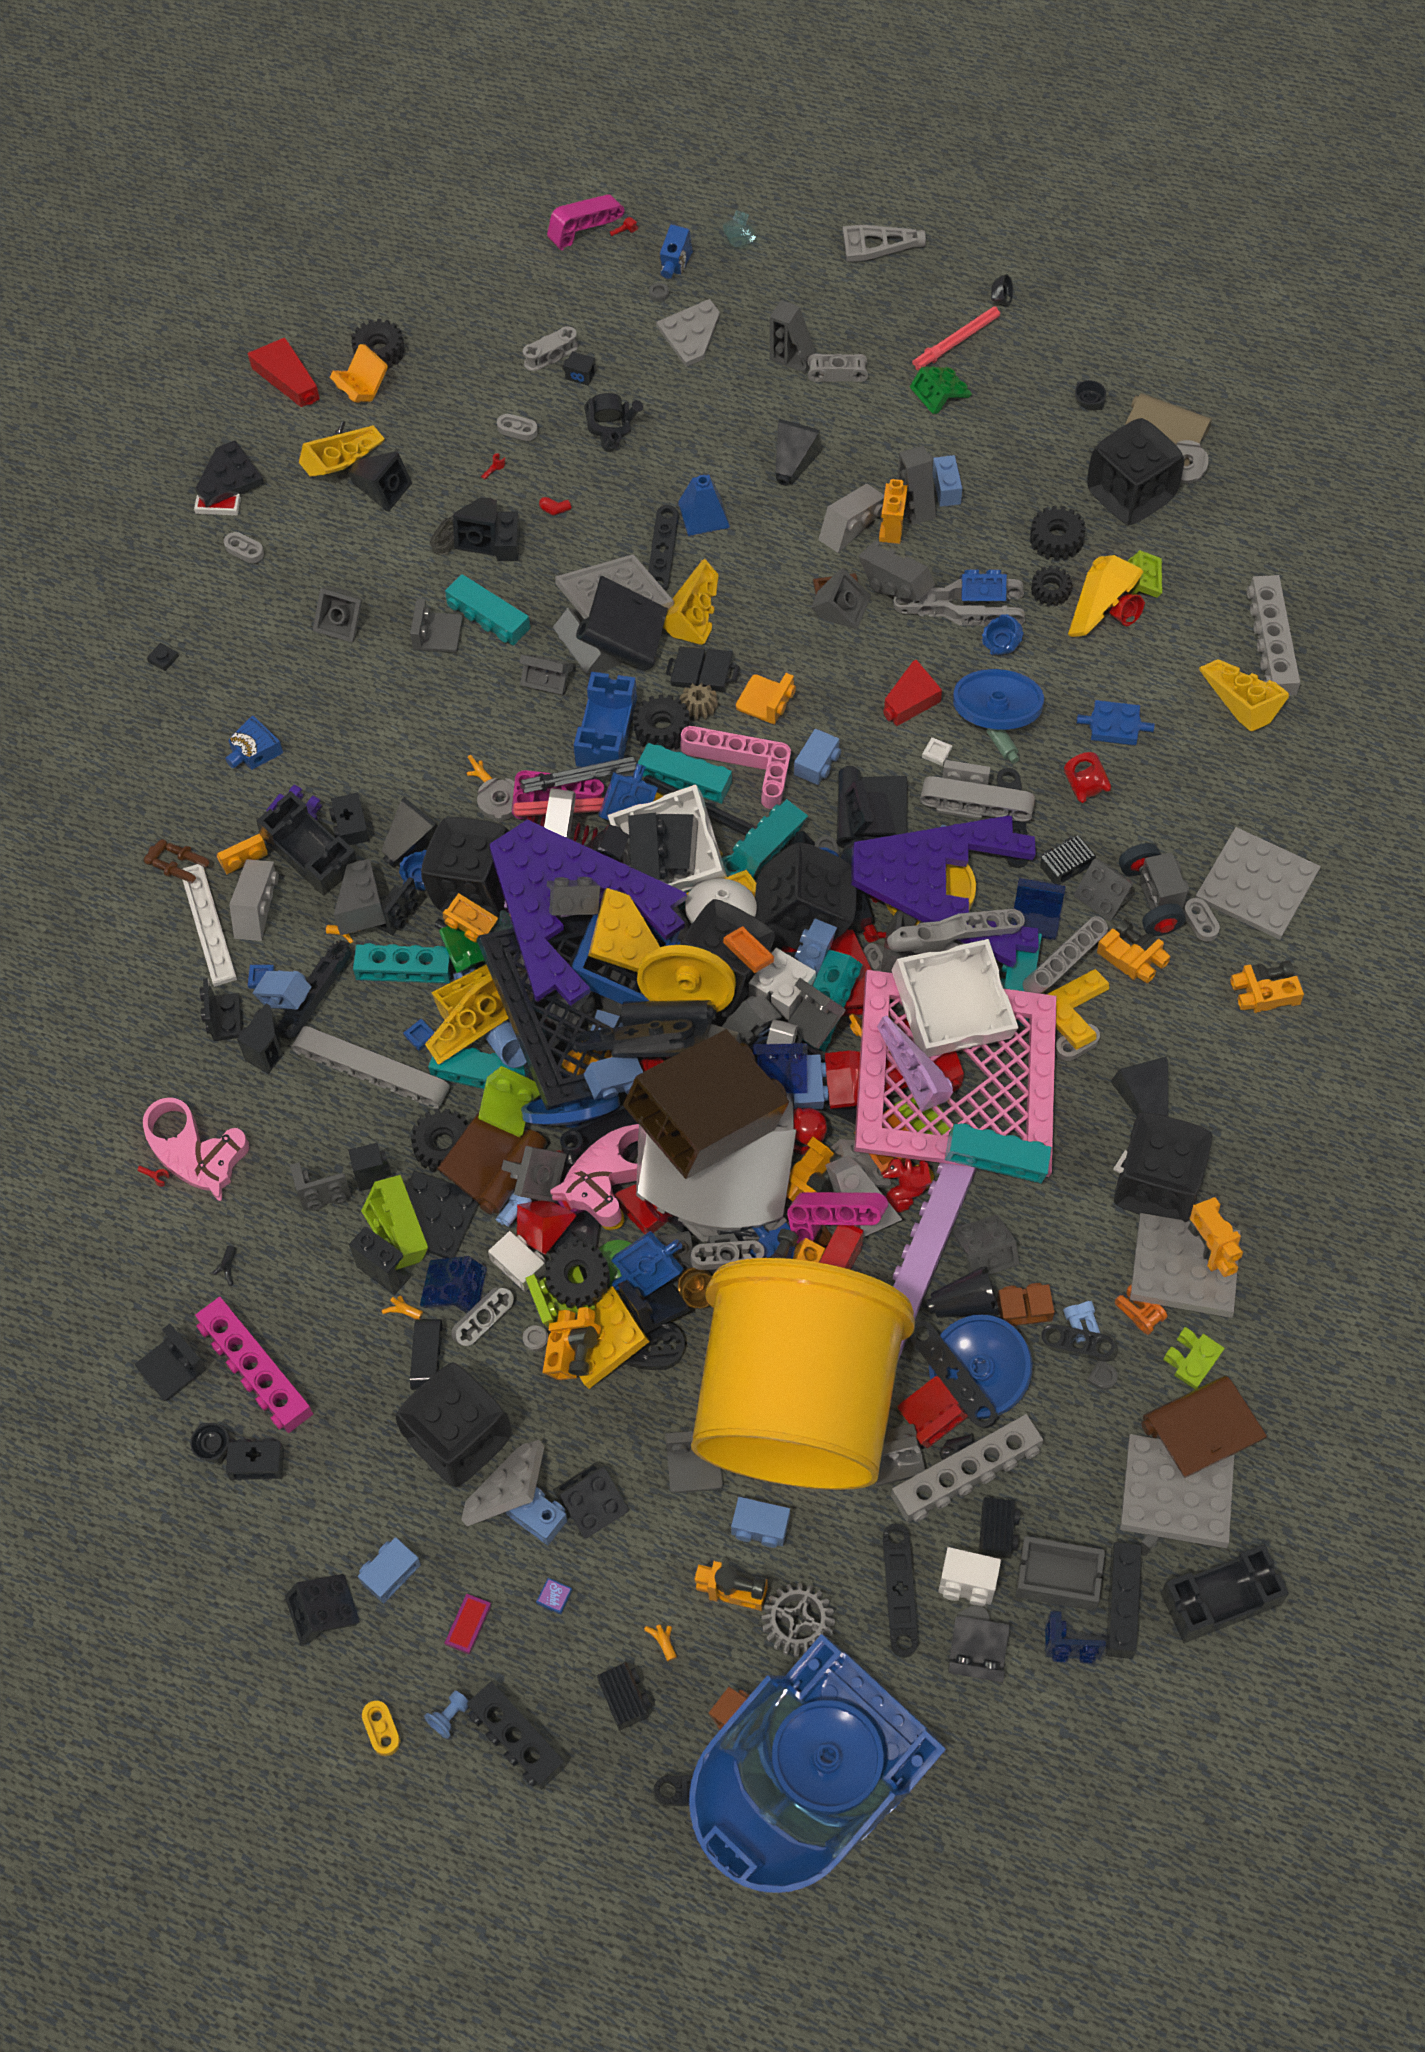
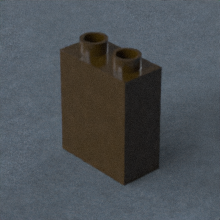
M725 1029L637 1075L623 1106L685 1179H688L774 1131L790 1101L787 1099V1094L782 1084L774 1078H769L755 1062L754 1054L749 1046L742 1042L738 1043L731 1033Z

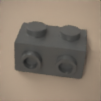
M556 877L554 881H547V887L551 889L549 913L551 915L598 914L600 886L592 878L578 877V880H569L565 877Z

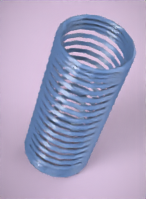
M507 1019L485 1034L486 1040L506 1066L518 1068L527 1063L510 1020Z

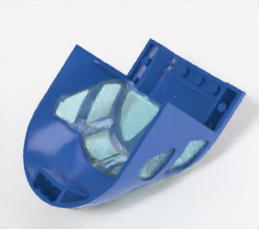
M821 1634L786 1676L767 1675L703 1751L695 1767L690 1787L689 1807L693 1829L702 1850L709 1860L724 1875L736 1883L763 1892L780 1893L798 1890L815 1883L832 1871L888 1813L900 1804L945 1752L946 1748L922 1722L853 1658ZM819 1700L838 1701L859 1710L871 1721L877 1730L883 1747L882 1773L873 1793L858 1807L834 1815L813 1813L792 1802L778 1785L772 1768L773 1741L783 1720L798 1707Z

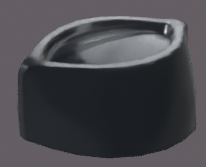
M1005 274L993 282L991 300L997 304L1009 306L1013 298V283L1010 276ZM1007 296L1010 297V300L1008 302H1006L1005 299Z
M1086 380L1078 382L1075 388L1076 401L1084 409L1103 410L1106 389L1097 381Z
M201 1423L190 1439L192 1452L201 1460L220 1465L228 1450V1432L220 1424Z

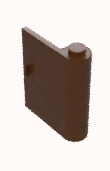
M478 1112L437 1169L469 1196L473 1197L480 1204V1208L484 1212L496 1214L499 1213L512 1195L517 1183V1179L510 1177L511 1172L501 1170L503 1161L522 1163L526 1146L544 1149L547 1141L542 1135L533 1130L523 1131V1135L517 1137L480 1120Z
M1227 1376L1218 1378L1144 1414V1421L1141 1422L1146 1435L1160 1438L1184 1478L1267 1438V1435L1233 1382Z

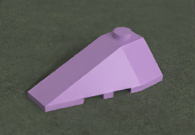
M887 1015L882 1017L877 1028L921 1112L948 1101L953 1093L950 1080L947 1077L945 1078L942 1070Z

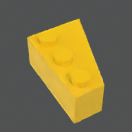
M487 964L431 992L440 1015L444 1020L472 986L490 974Z

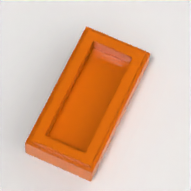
M743 926L723 939V943L754 973L774 962V956Z

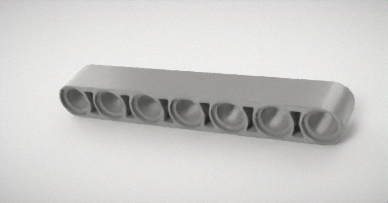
M302 1027L291 1046V1049L298 1055L302 1053L306 1058L318 1063H327L326 1066L343 1072L345 1070L351 1076L361 1080L367 1079L369 1083L384 1089L386 1087L390 1088V1091L404 1097L410 1096L412 1100L427 1106L429 1104L433 1105L434 1109L440 1108L450 1089L449 1084L438 1077L311 1027Z

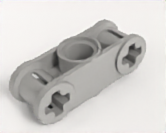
M566 326L550 335L544 336L536 342L526 345L523 348V355L526 358L524 361L525 368L530 371H537L570 355L572 351L575 352L578 348V344L575 341L577 337L576 330L573 327Z
M813 354L807 359L808 366L810 367L808 378L813 382H863L868 378V371L865 367L867 365V358L862 354Z

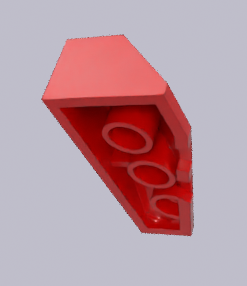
M848 1050L825 1053L830 1109L856 1106L860 1052ZM887 1058L885 1070L892 1066ZM896 1068L887 1074L895 1084L903 1079V1076ZM886 1080L884 1083V1092L891 1088V1086L886 1082ZM905 1082V1083H904L903 1085H901L899 1088H900V1089H903V1088L908 1087V1085H907V1083Z

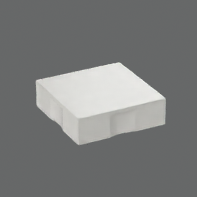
M697 785L664 795L656 801L638 804L608 815L611 825L618 826L623 832L629 834V815L654 812L657 814H694L698 820L694 875H687L686 878H676L667 870L668 878L664 879V883L687 892L703 881L727 877L705 802ZM628 839L622 857L624 864L631 867Z
M989 939L959 945L946 951L927 952L896 960L892 968V974L915 1044L928 1057L1010 1039L1017 1031L1018 1025L1009 998L1001 985L999 969Z

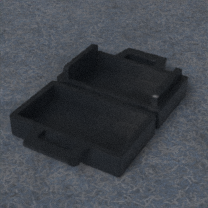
M680 646L676 659H669L666 674L671 676V686L690 688L692 683L695 686H699L702 682L703 687L710 685L712 691L725 692L727 683L737 682L740 666L732 664L734 658L733 651L707 649V652H705L704 648ZM674 662L675 665H674L673 672H670V671H671V667H672V663ZM734 669L732 678H729L730 670Z

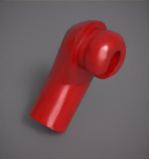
M542 497L539 500L540 508L550 515H557L571 510L568 499L559 503L548 497Z

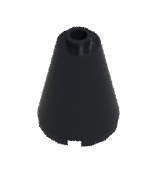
M987 1266L980 1267L930 1293L931 1299H927L930 1313H935L937 1318L1000 1315L992 1281L989 1280Z

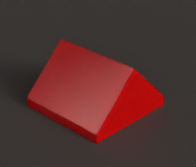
M541 1200L517 1204V1235L524 1238L528 1246L545 1255L576 1215L549 1201Z

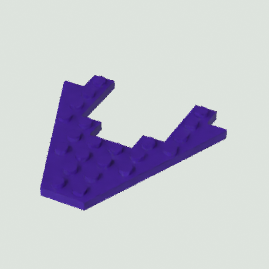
M1008 815L854 842L852 846L851 885L924 923L941 921L957 914L969 913V898L946 895V864L966 867L968 863V849L1033 860L1036 855L1035 836L1013 833L1012 816ZM986 920L989 926L997 927L994 921ZM1022 926L1018 932L1013 934L957 939L965 944L989 939L995 959L1009 967H1014L1016 963V950L1036 953L1039 948L1038 929Z
M530 820L524 821L489 844L536 1001H539L556 989L571 1006L590 993V987L548 942L549 939L563 931L564 926L555 915L549 913L551 889L547 887V881H554L556 877H565L569 880H578V877H590L600 886V903L606 888L630 895L638 911L665 940L685 927V922L672 910L687 900V894L684 891Z

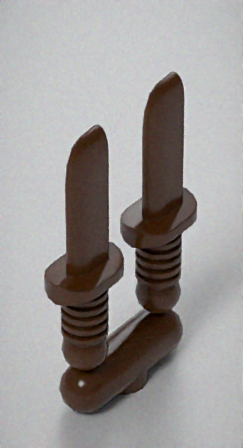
M164 839L151 846L144 857L145 864H152L154 867L163 870L165 876L170 877L173 875L190 883L196 880V876L178 868V864L174 861L169 864L157 859L166 849L168 852L178 855V859L181 861L186 859L203 867H207L210 863L207 858L191 852L190 846L186 845L182 848L173 843H167Z

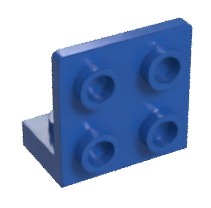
M964 570V574L959 575V579H962L961 601H1006L1007 574H1001V570H986V574H979V570Z

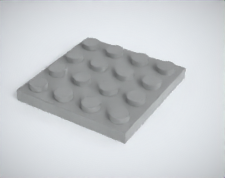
M634 554L555 577L556 585L584 619L589 617L600 576H604L668 608V610L674 605L673 599Z
M1236 827L1195 898H1200L1209 907L1281 940L1321 866Z
M1140 1213L1130 1300L1232 1318L1235 1305L1237 1272L1223 1277L1218 1269L1210 1271L1207 1267L1208 1261L1203 1257L1205 1246L1199 1236H1193L1188 1229L1191 1222ZM1233 1229V1232L1237 1231L1240 1234L1241 1230Z
M1130 1434L1127 1448L1120 1530L1227 1548L1230 1533L1234 1455L1184 1478L1160 1439Z

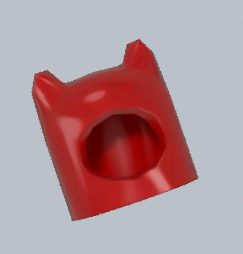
M1086 752L1071 758L1064 766V773L1079 802L1085 803L1086 798L1096 796L1103 790L1106 792L1111 791L1110 781L1096 753ZM1087 761L1092 764L1083 771L1074 772L1080 762Z
M798 1107L793 1111V1129H796L795 1138L806 1145L812 1137L823 1143L827 1133L825 1117L818 1110L810 1107ZM794 1143L793 1151L805 1155L810 1149L809 1146L800 1147Z

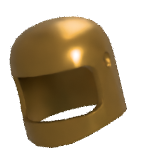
M691 1267L682 1272L678 1279L680 1295L687 1305L693 1308L701 1309L710 1305L706 1300L705 1293L712 1276L707 1270H698Z

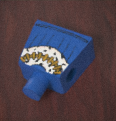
M670 224L660 252L661 275L670 279L673 273L682 274L693 252L689 229Z
M251 716L229 738L232 753L225 757V760L233 769L244 762L253 770L281 755L283 750L280 741L254 716Z

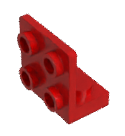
M938 1376L932 1378L898 1405L899 1411L907 1422L915 1426L917 1440L926 1448L932 1446L968 1417Z

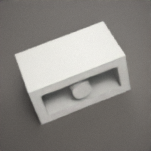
M509 1231L488 1250L490 1260L524 1292L529 1289L526 1277L535 1274L540 1279L545 1274L546 1260L539 1252L535 1251L533 1253L528 1248L527 1242L520 1235L515 1236Z

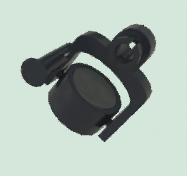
M603 393L589 398L584 405L588 431L591 434L600 436L602 448L607 452H612L618 447L621 438L629 432L630 422L638 412L643 410L644 406L642 402L635 400L632 402V407L629 410V402H624L622 405V398L614 393ZM621 418L622 426L606 427L597 424L595 421L601 423L614 422Z

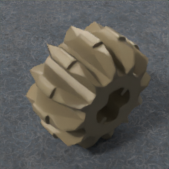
M702 682L699 686H695L692 683L690 688H684L683 694L680 696L681 704L685 703L689 711V717L694 715L696 721L699 716H702L704 720H706L707 714L713 716L714 709H717L718 706L716 692L712 691L710 685L703 687Z

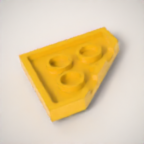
M606 888L588 956L638 972L641 960L649 952L660 948L630 895Z
M613 1286L608 1289L606 1294L603 1293L601 1295L602 1299L599 1302L597 1300L593 1301L596 1307L593 1310L595 1311L594 1323L601 1326L600 1334H597V1344L593 1348L588 1349L586 1362L590 1365L589 1375L579 1376L588 1389L650 1342Z

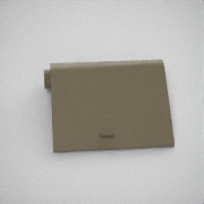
M1140 393L1132 401L1131 408L1133 409L1125 424L1135 419L1143 418L1154 424L1176 445L1183 440H1191L1200 444L1210 429L1212 419ZM1185 458L1184 466L1190 465L1189 458Z

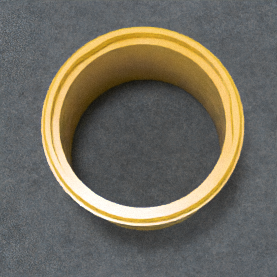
M753 1258L733 1261L719 1267L712 1275L705 1293L707 1302L714 1310L691 1443L692 1451L698 1457L714 1466L767 1482L828 1490L858 1489L876 1483L901 1341L910 1337L914 1332V1311L909 1299L898 1289L881 1280L856 1271L823 1263L784 1258Z

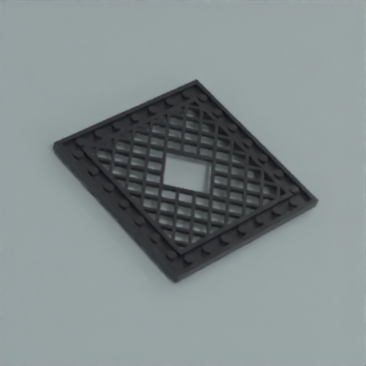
M593 914L571 915L558 918L563 924L564 930L548 940L551 946L559 945L556 951L569 963L570 967L573 964ZM514 928L479 935L477 943L546 1110L594 1099L584 1074L577 1076L576 1074L579 1068L586 1070L589 1066L583 1063L586 1054L599 1061L607 1059L604 1057L607 1050H604L601 1055L592 1050L590 1052L586 1051L577 1060L567 1054L571 1047L570 1039L558 1032L562 1025L574 1031L572 1036L579 1032H585L584 1029L580 1028L583 1020L596 1025L594 1030L609 1026L556 999L558 995L557 990H555L553 996L547 994L543 997L550 1001L546 1010L534 1004V996L530 1002L525 989L532 993L533 991L531 985L525 983L528 977L525 966L516 962L521 951ZM656 939L660 947L665 946V942ZM580 940L578 945L573 943V941ZM563 944L575 950L572 958L560 952ZM590 957L591 959L587 966H583L584 969L618 984L626 976L636 982L631 990L636 991L638 987L637 976L628 972L626 968L622 969L617 965ZM594 960L606 966L602 974L590 968ZM517 968L525 972L522 980ZM609 968L621 974L618 981L605 976ZM553 1004L565 1009L562 1017L549 1012ZM535 1011L543 1014L540 1023L537 1019ZM568 1011L580 1017L577 1026L564 1020ZM621 1014L614 1028L619 1027L620 1023H622ZM546 1017L558 1022L555 1031L543 1025ZM543 1032L552 1036L549 1044ZM555 1038L567 1043L564 1052L552 1047ZM552 1053L561 1057L558 1065L556 1064ZM564 1059L577 1065L573 1074L560 1068Z

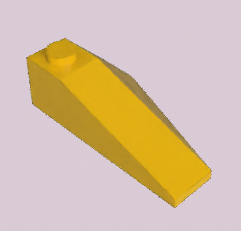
M373 425L306 442L302 445L299 464L309 476L325 475L340 471L381 445L385 438Z
M1115 555L1096 558L1087 573L1068 635L1071 637L1087 635L1104 618L1103 612L1111 606H1115L1119 602L1117 598L1124 591L1129 592L1143 574V570Z
M706 559L699 563L673 597L674 605L667 611L663 628L672 637L700 645L706 642L712 630V623L708 622L709 614L714 613L711 597L716 596L719 576Z
M1219 659L1199 667L1200 672L1235 718L1251 732L1270 724L1289 697V693L1276 682L1271 680L1264 682L1259 680L1258 675L1253 673L1250 675L1240 672L1239 667Z
M491 974L472 986L426 1042V1047L438 1065L509 1019Z

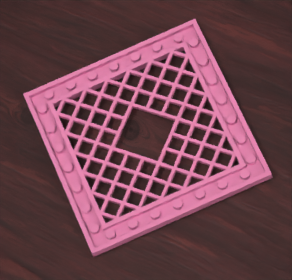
M867 970L864 985L854 1151L967 1166L944 1160L949 1132L953 1127L952 1122L946 1116L953 1110L963 1119L958 1124L967 1123L972 1128L978 1129L970 1119L979 1113L987 1122L979 1130H984L991 1126L997 1134L1004 1136L1015 1130L1023 1138L1022 1140L1029 1142L1039 1141L1046 1146L1052 1147L1056 996L1004 989L1009 998L1015 1019H1018L1026 1029L1019 1034L1015 1032L1014 1038L1007 1043L1003 1040L997 1041L1002 1047L996 1052H993L986 1044L975 1046L971 1049H963L986 1074L988 1079L957 1103L949 1098L947 1102L951 1107L944 1113L937 1106L932 1107L938 1117L930 1123L921 1110L910 1101L914 1098L913 1095L910 1094L907 1097L899 1088L906 1082L903 1078L895 1084L887 1075L895 1068L899 1072L900 1070L894 1058L890 1055V1051L877 1028L882 1017L889 1014L895 1020L894 1023L899 1025L907 1033L906 1035L914 1041L911 1030L903 1022L907 1018L906 1014L899 1018L891 1009L898 1003L903 1006L893 974ZM889 999L895 1000L891 1004H889ZM1025 1018H1030V1023ZM1028 1032L1029 1045L1021 1038ZM1016 1041L1025 1049L1018 1056L1009 1047ZM980 1047L989 1055L982 1062L973 1053ZM1004 1050L1013 1058L1007 1065L997 1057ZM1029 1053L1027 1067L1021 1059ZM942 1054L931 1056L929 1058L932 1061H934ZM886 1058L892 1064L887 1070H885ZM992 1059L1001 1068L994 1075L985 1067ZM1015 1063L1025 1071L1018 1078L1008 1069ZM1003 1072L1013 1081L1006 1087L996 1079ZM1028 1075V1087L1026 1089L1020 1081ZM886 1080L891 1088L884 1093V1083ZM991 1081L1000 1090L993 1097L984 1089ZM1014 1085H1017L1024 1093L1017 1100L1008 1092ZM893 1091L903 1099L895 1107L886 1098ZM978 1091L988 1100L981 1106L971 1098ZM1003 1094L1012 1103L1004 1110L995 1101ZM1026 1098H1027V1112H1026L1025 1109L1019 1104L1020 1102H1022V1101H1023L1024 1099H1026ZM965 1101H968L975 1109L968 1116L959 1108ZM883 1102H884V1103L887 1105V1107L890 1109V1110H889L887 1113H885L884 1115H883ZM904 1104H907L914 1112L907 1119L898 1111ZM990 1104L999 1112L993 1119H990L983 1111ZM1014 1107L1024 1116L1016 1123L1007 1114ZM893 1113L902 1122L894 1129L885 1120ZM917 1116L926 1125L919 1132L909 1123ZM1002 1116L1011 1125L1004 1132L994 1123ZM940 1120H943L950 1128L943 1135L934 1127ZM1025 1120H1026V1134H1025V1133L1023 1132V1130L1019 1127V1125H1020L1021 1123H1023ZM905 1126L909 1131H902L900 1129ZM927 1130H930L934 1135L924 1133ZM1052 1148L1046 1177L1052 1174Z

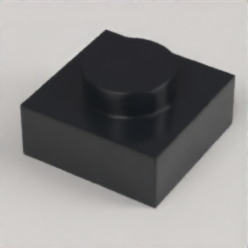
M160 643L147 656V660L154 666L166 671L179 655L175 650Z

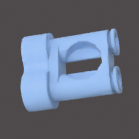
M513 1192L509 1197L510 1201L495 1220L498 1223L500 1222L501 1225L509 1227L517 1217V1204L532 1202L530 1198L514 1195Z
M1092 1301L1063 1309L1066 1320L1070 1321L1072 1328L1083 1330L1080 1321L1085 1319L1090 1332L1100 1333L1094 1316L1095 1309ZM1079 1337L1076 1341L1079 1343L1080 1341H1086V1339Z

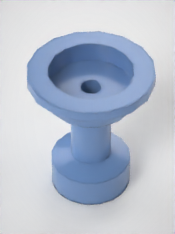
M454 1691L449 1696L451 1703L442 1713L433 1712L432 1714L426 1713L424 1715L426 1722L446 1739L450 1737L451 1724L449 1721L459 1710L465 1712L468 1709L466 1703L469 1701L458 1691Z

